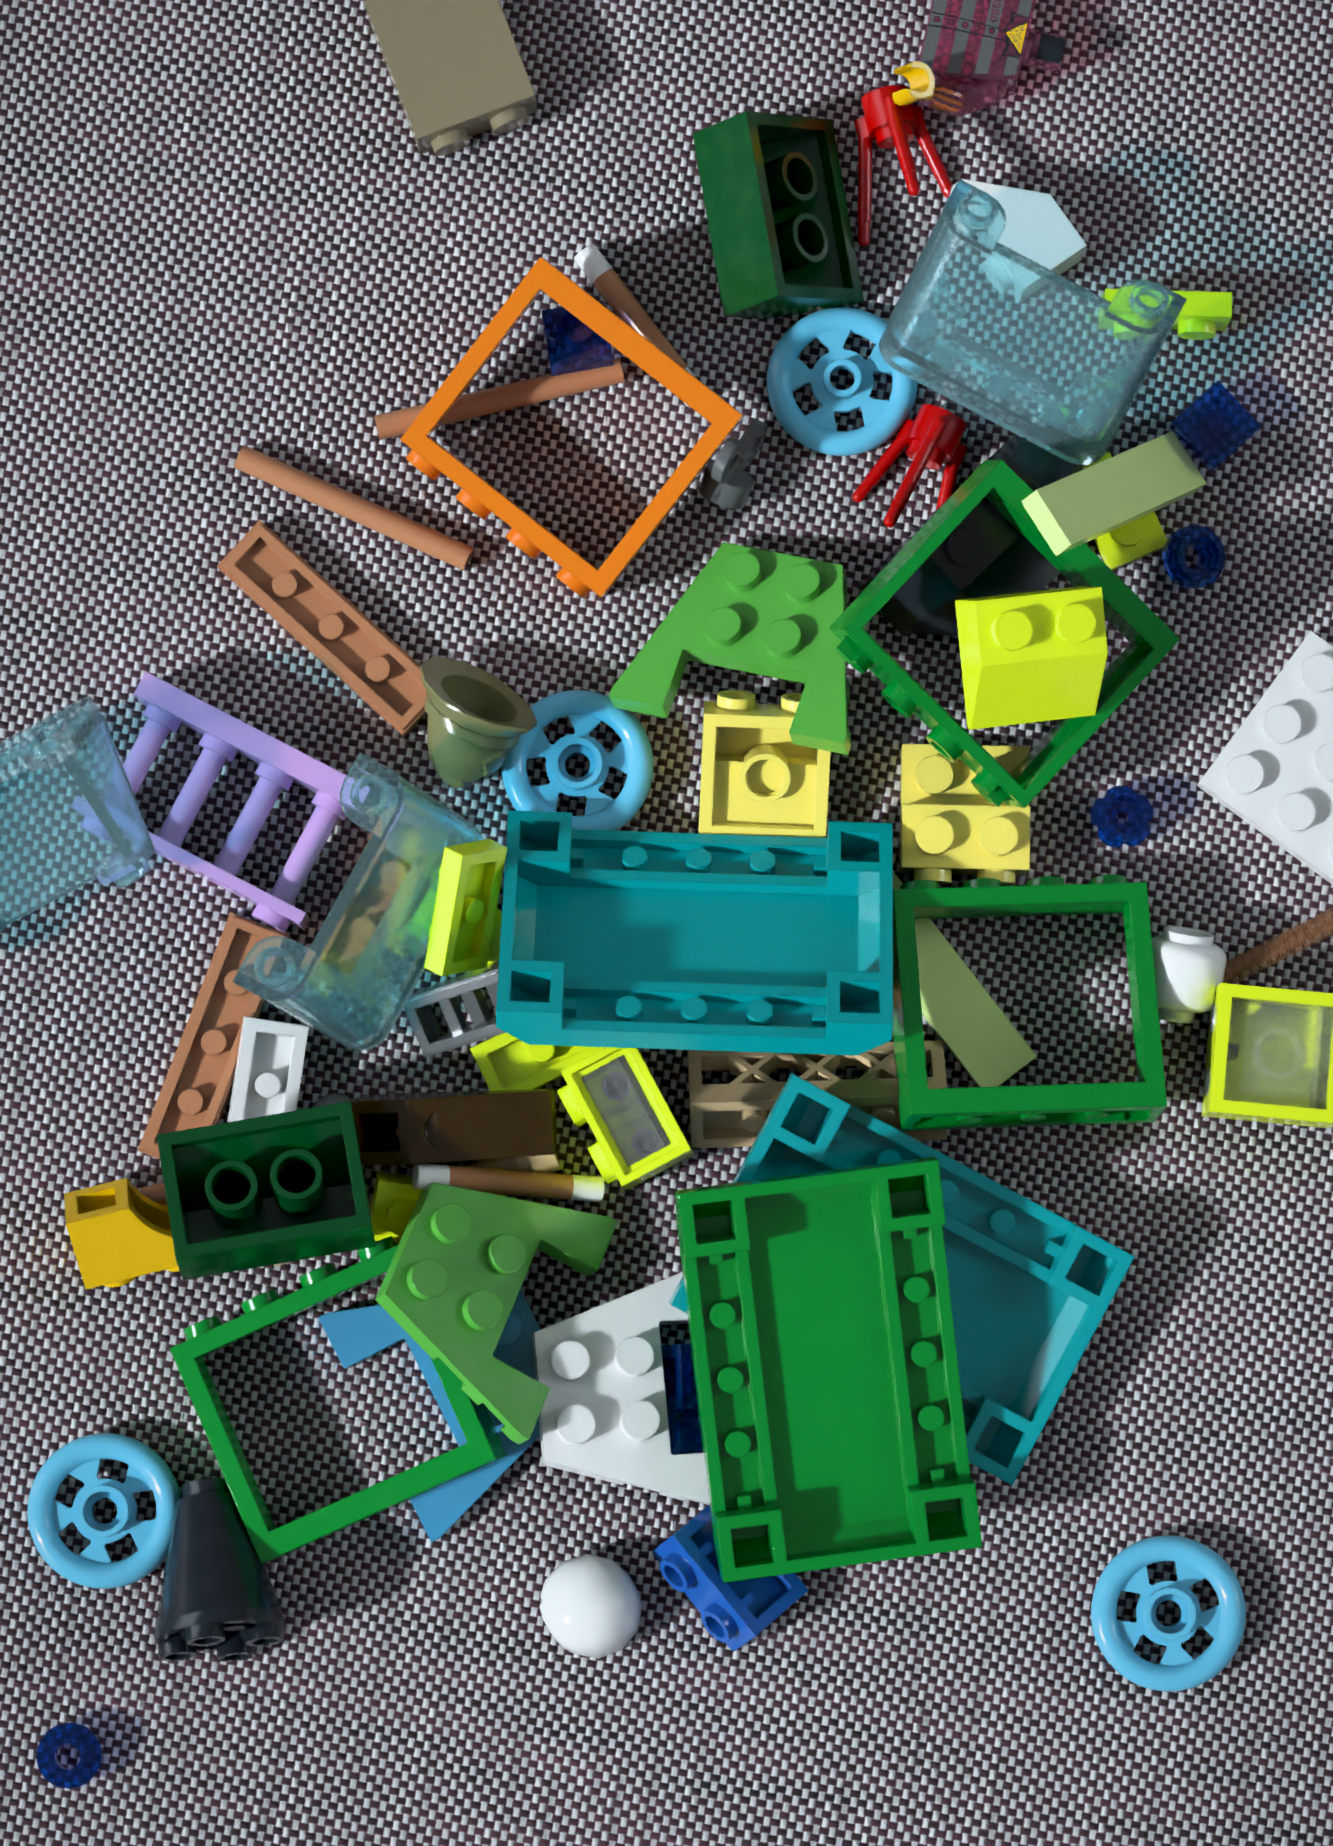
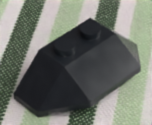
M1035 413L988 459L1003 460L1033 491L1081 471L1080 457L1040 413ZM984 497L879 612L901 634L958 635L955 600L1041 591L1060 572ZM944 503L857 586L861 593Z

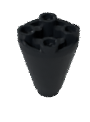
M203 1478L183 1484V1498L179 1499L176 1503L154 1626L159 1659L163 1661L188 1660L196 1657L197 1652L217 1651V1660L223 1662L243 1661L256 1657L255 1646L275 1645L284 1641V1616L265 1563L261 1564L225 1478Z

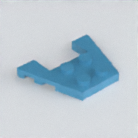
M521 1289L493 1356L535 1379L532 1336L534 1332L541 1330ZM381 1305L330 1312L318 1317L344 1369H348L405 1340L459 1447L467 1443L431 1357ZM487 1408L507 1456L410 1499L431 1542L441 1538L540 1437L539 1418L530 1439L517 1444L500 1430L504 1424Z

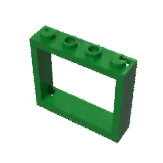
M985 460L836 619L829 629L842 641L836 647V650L853 668L862 674L870 669L886 685L881 694L895 710L908 719L915 713L932 730L926 736L928 742L947 760L955 763L960 758L976 774L971 783L982 796L997 807L1004 801L1007 805L1025 808L1176 645L1180 638L1085 543L1056 556L1021 502L1034 491L1003 460ZM984 497L1074 587H1102L1105 618L1131 643L1104 672L1095 715L1060 719L1011 774L863 629Z
M1102 875L1090 879L1089 884H1064V879L1061 877L1045 876L1028 880L1026 886H1001V881L998 879L979 878L967 881L963 884V887L938 888V883L935 881L914 880L900 885V889H893V1039L901 1131L1144 1123L1156 1121L1167 1107L1147 882L1127 883V877L1122 875ZM1123 913L1138 1082L928 1089L915 919Z
M392 1236L375 1242L376 1247L358 1250L357 1253L361 1262L338 1272L333 1262L300 1276L299 1280L303 1288L280 1298L277 1289H272L241 1303L245 1314L222 1324L219 1315H215L185 1328L183 1331L187 1341L169 1348L261 1564L284 1556L507 1456L486 1406L483 1403L477 1406L461 1389L463 1382L439 1357L431 1358L467 1443L281 1527H275L203 1357L385 1275L398 1245H395Z

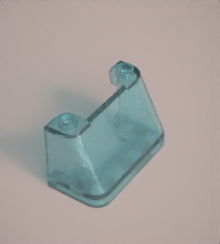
M960 179L947 199L886 323L879 341L880 354L885 362L896 371L1016 435L1024 437L1031 443L1063 460L1077 465L1095 463L1107 452L1147 379L1187 299L1160 284L1138 279L1126 282L1117 291L1112 302L1096 295L998 243L1007 222L1005 210L988 193Z
M90 696L73 702L0 742V933L7 925L95 879L101 885L114 881L118 888H123L144 876L151 869L148 860L155 851L154 845L107 722Z
M359 752L343 781L340 791V803L346 817L358 827L371 833L372 836L310 948L283 936L267 937L256 943L247 954L232 981L264 1003L343 1046L358 1051L372 1049L386 1039L425 970L424 964L429 941V929L433 918L444 847L484 840L480 831L468 820L387 766Z

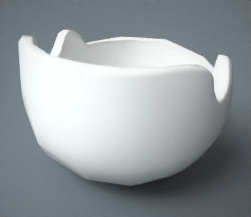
M584 1554L561 1562L545 1580L540 1595L542 1602L539 1606L542 1618L554 1639L569 1652L601 1658L622 1650L637 1633L642 1609L641 1596L631 1577L613 1560Z

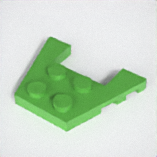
M723 542L612 687L609 697L614 708L668 719L688 661L804 683L805 687L789 731L793 744L848 755L851 748V733L848 727L850 686L847 678V661L836 650V647L842 641L829 629L836 619L848 608L847 576L843 565Z
M432 1182L424 1187L420 1193L375 1300L432 1359L439 1357L463 1382L461 1389L477 1406L483 1403L504 1424L500 1430L511 1441L521 1444L530 1439L550 1388L496 1359L493 1354L534 1254L538 1249L588 1277L598 1271L618 1221L608 1216Z

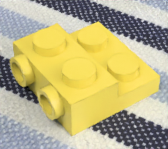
M742 690L720 691L717 693V702L704 701L698 834L826 838L831 752L793 744L789 734L802 693L783 694L781 696V704L755 703L756 695Z
M902 744L899 873H913V881L931 880L937 882L938 885L951 884L952 874H975L977 879H998L1001 881V886L1015 885L1016 875H1027L1030 870L1029 804L1025 808L1007 805L1003 801L997 807L975 789L971 780L976 774L960 758L955 763H952L942 756L931 744ZM981 745L1010 774L1029 754V746Z

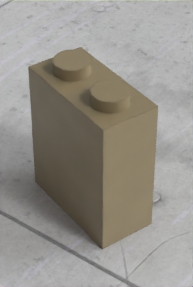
M499 0L364 1L368 21L420 155L434 151L436 156L454 153L466 147L470 143L469 137L489 129H493L495 134L513 131L529 121L528 115L537 112L535 92Z

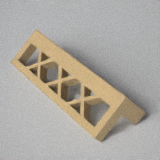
M943 1040L924 1041L926 1063H931L932 1077H927L928 1089L947 1088ZM887 1042L857 1056L688 1050L691 1148L752 1146L786 1083L777 1082L768 1076L777 1068H793L802 1074L800 1078L900 1130L894 1042ZM840 1066H857L866 1072L859 1079L841 1080L832 1074ZM729 1070L738 1076L729 1084H702L701 1071ZM947 1129L902 1131L919 1141L947 1140Z

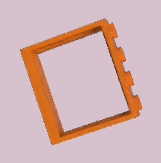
M540 257L400 440L411 448V451L405 457L406 460L434 481L437 480L441 473L462 488L455 496L458 501L483 520H486L491 512H493L512 527L505 536L510 542L533 559H536L541 551L561 566L555 576L585 599L591 591L600 597L608 593L741 422L744 415L546 259ZM541 291L545 292L711 423L706 432L599 569L430 437Z

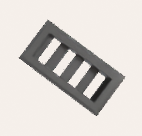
M499 961L488 964L486 968L472 970L406 995L400 1000L425 1058L506 1033L496 1027V1015H491L480 989L486 987L496 1010ZM461 995L473 1024L467 1025L455 996ZM433 1003H439L451 1032L443 1034L431 1006Z

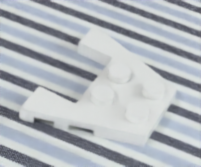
M683 1272L534 1332L532 1348L535 1380L550 1388L538 1417L542 1465L619 1485L625 1483L660 1492L662 1496L682 1501L688 1499L710 1505L704 1453L673 1455L670 1448L659 1325L688 1324L687 1313L669 1303L683 1276Z

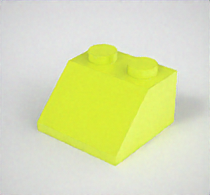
M1077 586L955 600L967 729L973 730L1095 715L1108 654L1102 587Z

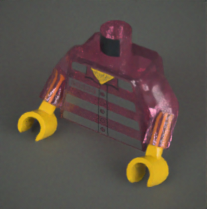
M932 0L919 61H913L894 69V74L903 75L908 79L911 89H902L894 92L892 99L899 106L919 101L925 107L955 117H962L998 104L1004 96L1015 94L1021 65L1058 73L1066 36L1030 28L1036 0Z

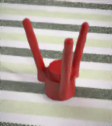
M905 85L884 86L866 93L861 98L864 116L854 120L858 137L857 222L858 244L861 247H866L870 244L872 140L876 139L879 148H896L908 192L911 196H917L921 189L909 142L914 139L915 135L943 195L946 198H949L952 182L928 132L922 107L914 106L913 103L899 106L892 99L894 92L910 89Z
M923 404L914 421L906 419L896 439L852 495L853 501L857 503L862 502L906 447L909 446L906 455L913 461L891 502V506L884 518V525L891 528L896 524L925 467L939 470L944 462L946 465L936 505L937 510L954 493L959 467L968 451V448L960 443L967 429L966 423L946 409L931 404Z

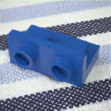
M707 1505L653 1550V1555L660 1563V1571L665 1580L677 1591L685 1593L701 1613L702 1623L709 1634L716 1640L726 1643L732 1651H736L756 1637L809 1591L795 1573L724 1583L721 1579L710 1505Z

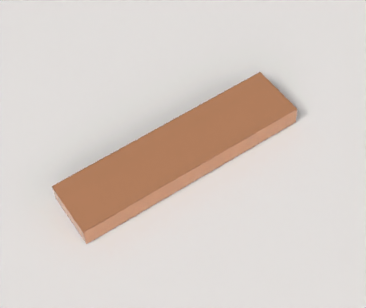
M261 520L250 529L217 565L219 571L404 738L427 714L425 711L427 692L419 669L421 665Z
M230 912L140 1142L139 1152L160 1159L156 1135L219 1124L233 1088L243 1016L260 1018L290 942V934Z

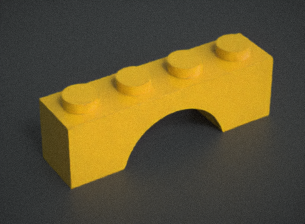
M127 1178L64 1193L66 1227L86 1290L102 1285L105 1287H120L130 1283L138 1276L162 1270L180 1271L175 1258L168 1206L158 1204L143 1195Z

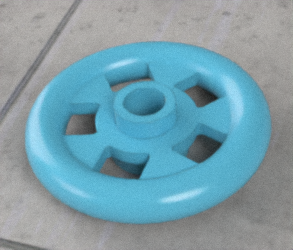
M828 308L800 319L778 341L770 357L767 369L768 399L780 425L800 444L827 455H857L873 450L887 442L901 429L909 417L917 393L916 365L910 348L903 337L882 318L856 308ZM850 333L863 336L875 344L868 359H864L854 351L843 348ZM817 339L829 352L816 362L813 369H809L798 357L808 344ZM846 370L852 374L854 384L846 390L836 389L830 382L831 375L835 371ZM873 373L892 375V390L889 400L873 399L870 397L874 382ZM806 385H811L812 393L821 407L804 415L796 403L793 392ZM858 408L861 409L864 422L863 427L849 431H837L834 417L835 412L848 413Z
M586 690L558 692L542 698L531 705L530 708L537 720V726L529 732L521 734L517 746L509 749L505 756L504 764L501 766L503 784L515 810L557 812L558 796L562 793L569 797H586L587 799L584 815L572 816V829L616 831L624 826L643 805L653 778L654 762L652 747L645 729L631 711L614 708L609 696ZM568 716L575 734L566 735L554 744H550L543 728L559 718ZM601 722L610 726L622 740L609 753L606 752L599 741L590 736V733ZM576 755L585 757L590 763L588 773L579 778L570 776L565 769L568 759ZM546 758V773L550 783L531 787L527 774V760ZM609 768H614L627 775L624 787L616 799L599 792V789L608 777Z
M91 1434L65 1444L55 1451L40 1468L32 1484L28 1499L27 1516L29 1530L34 1545L44 1561L65 1579L78 1585L96 1589L127 1586L149 1575L167 1557L176 1503L181 1499V1495L171 1469L159 1454L149 1446L134 1438L120 1434ZM101 1459H112L128 1464L125 1482L121 1483L108 1478L99 1479L98 1472ZM68 1474L82 1481L85 1485L77 1493L71 1508L55 1500L59 1486ZM152 1490L156 1501V1519L138 1521L136 1520L138 1508L134 1494L136 1492ZM103 1498L111 1499L117 1507L115 1519L107 1524L98 1521L94 1514L96 1503ZM72 1522H74L76 1528L84 1537L91 1540L90 1545L79 1555L73 1553L59 1536ZM128 1533L131 1534L138 1551L125 1559L112 1562L106 1549V1543L118 1541Z
M1163 1535L1146 1538L1129 1545L1108 1563L1094 1589L1091 1603V1622L1096 1642L1102 1654L1119 1674L1141 1687L1156 1691L1173 1692L1202 1685L1218 1675L1228 1665L1237 1652L1244 1634L1246 1607L1243 1591L1235 1573L1219 1554L1196 1540L1181 1536ZM1164 1561L1175 1563L1176 1581H1160L1152 1585L1149 1584L1147 1565ZM1206 1578L1214 1588L1219 1604L1202 1612L1199 1601L1190 1590V1587ZM1121 1591L1138 1593L1140 1595L1136 1605L1135 1622L1117 1620V1604ZM1167 1600L1173 1601L1179 1608L1178 1620L1169 1626L1162 1625L1156 1617L1158 1605ZM1201 1626L1213 1638V1641L1201 1655L1193 1659L1181 1647V1644L1189 1640L1198 1627ZM1141 1635H1145L1156 1644L1166 1646L1159 1664L1149 1662L1134 1652Z

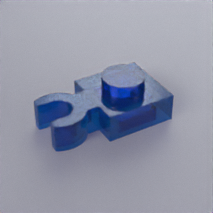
M691 1344L661 1345L671 1453L673 1455L702 1453L703 1442L701 1425L698 1421L699 1408Z

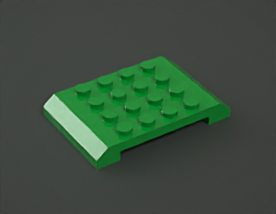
M936 1157L675 1190L676 1222L713 1535L720 1576L723 1582L982 1547L976 1486L970 1475L942 1225H946L939 1160Z

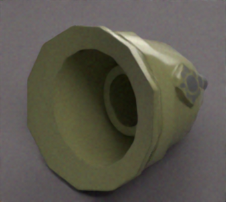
M432 656L421 664L419 669L427 692L425 697V711L428 714L427 746L429 758L436 773L445 783L456 789L469 787L474 781L483 776H491L504 764L505 756L509 749L517 746L521 734L527 733L537 726V720L532 709L515 691L495 675L467 662Z

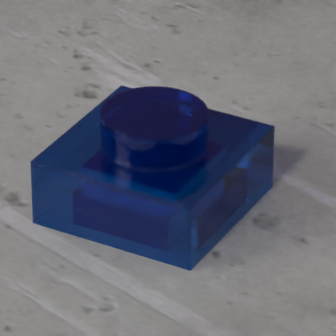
M564 307L541 310L552 376L614 365L611 344Z
M1218 380L1171 423L1170 428L1213 473L1260 430L1261 425Z

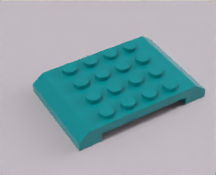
M508 810L506 847L508 848L504 871L496 1001V1027L529 1045L856 1056L892 1040L893 823L828 821L827 838L572 829V813Z
M791 1073L733 1183L936 1157L939 1160L946 1225H942L969 1463L1013 1485L1135 1256ZM682 1276L669 1303L687 1313Z

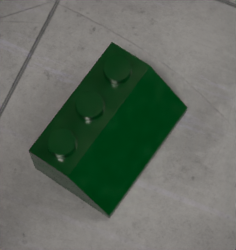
M744 111L693 133L697 167L703 191L708 231L712 243L724 317L773 319L828 308L851 306L864 302L832 119Z
M351 1101L156 1135L175 1258L183 1280L376 1247Z

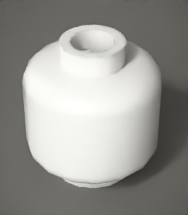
M1166 926L1163 929V935L1152 937L1159 1019L1176 1023H1193L1195 1013L1212 1011L1213 1004L1215 1003L1216 987L1219 983H1223L1227 961L1224 950L1213 944L1214 935L1212 933L1188 927Z

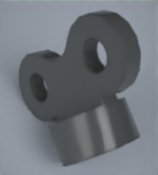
M755 419L750 423L740 439L732 436L726 441L716 460L708 463L698 486L699 493L705 499L715 505L728 509H742L745 507L754 480L744 470L758 454L767 434V424Z

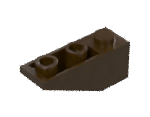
M554 1089L369 1094L348 1100L351 1101L362 1165L423 1164L554 1155L558 1153Z

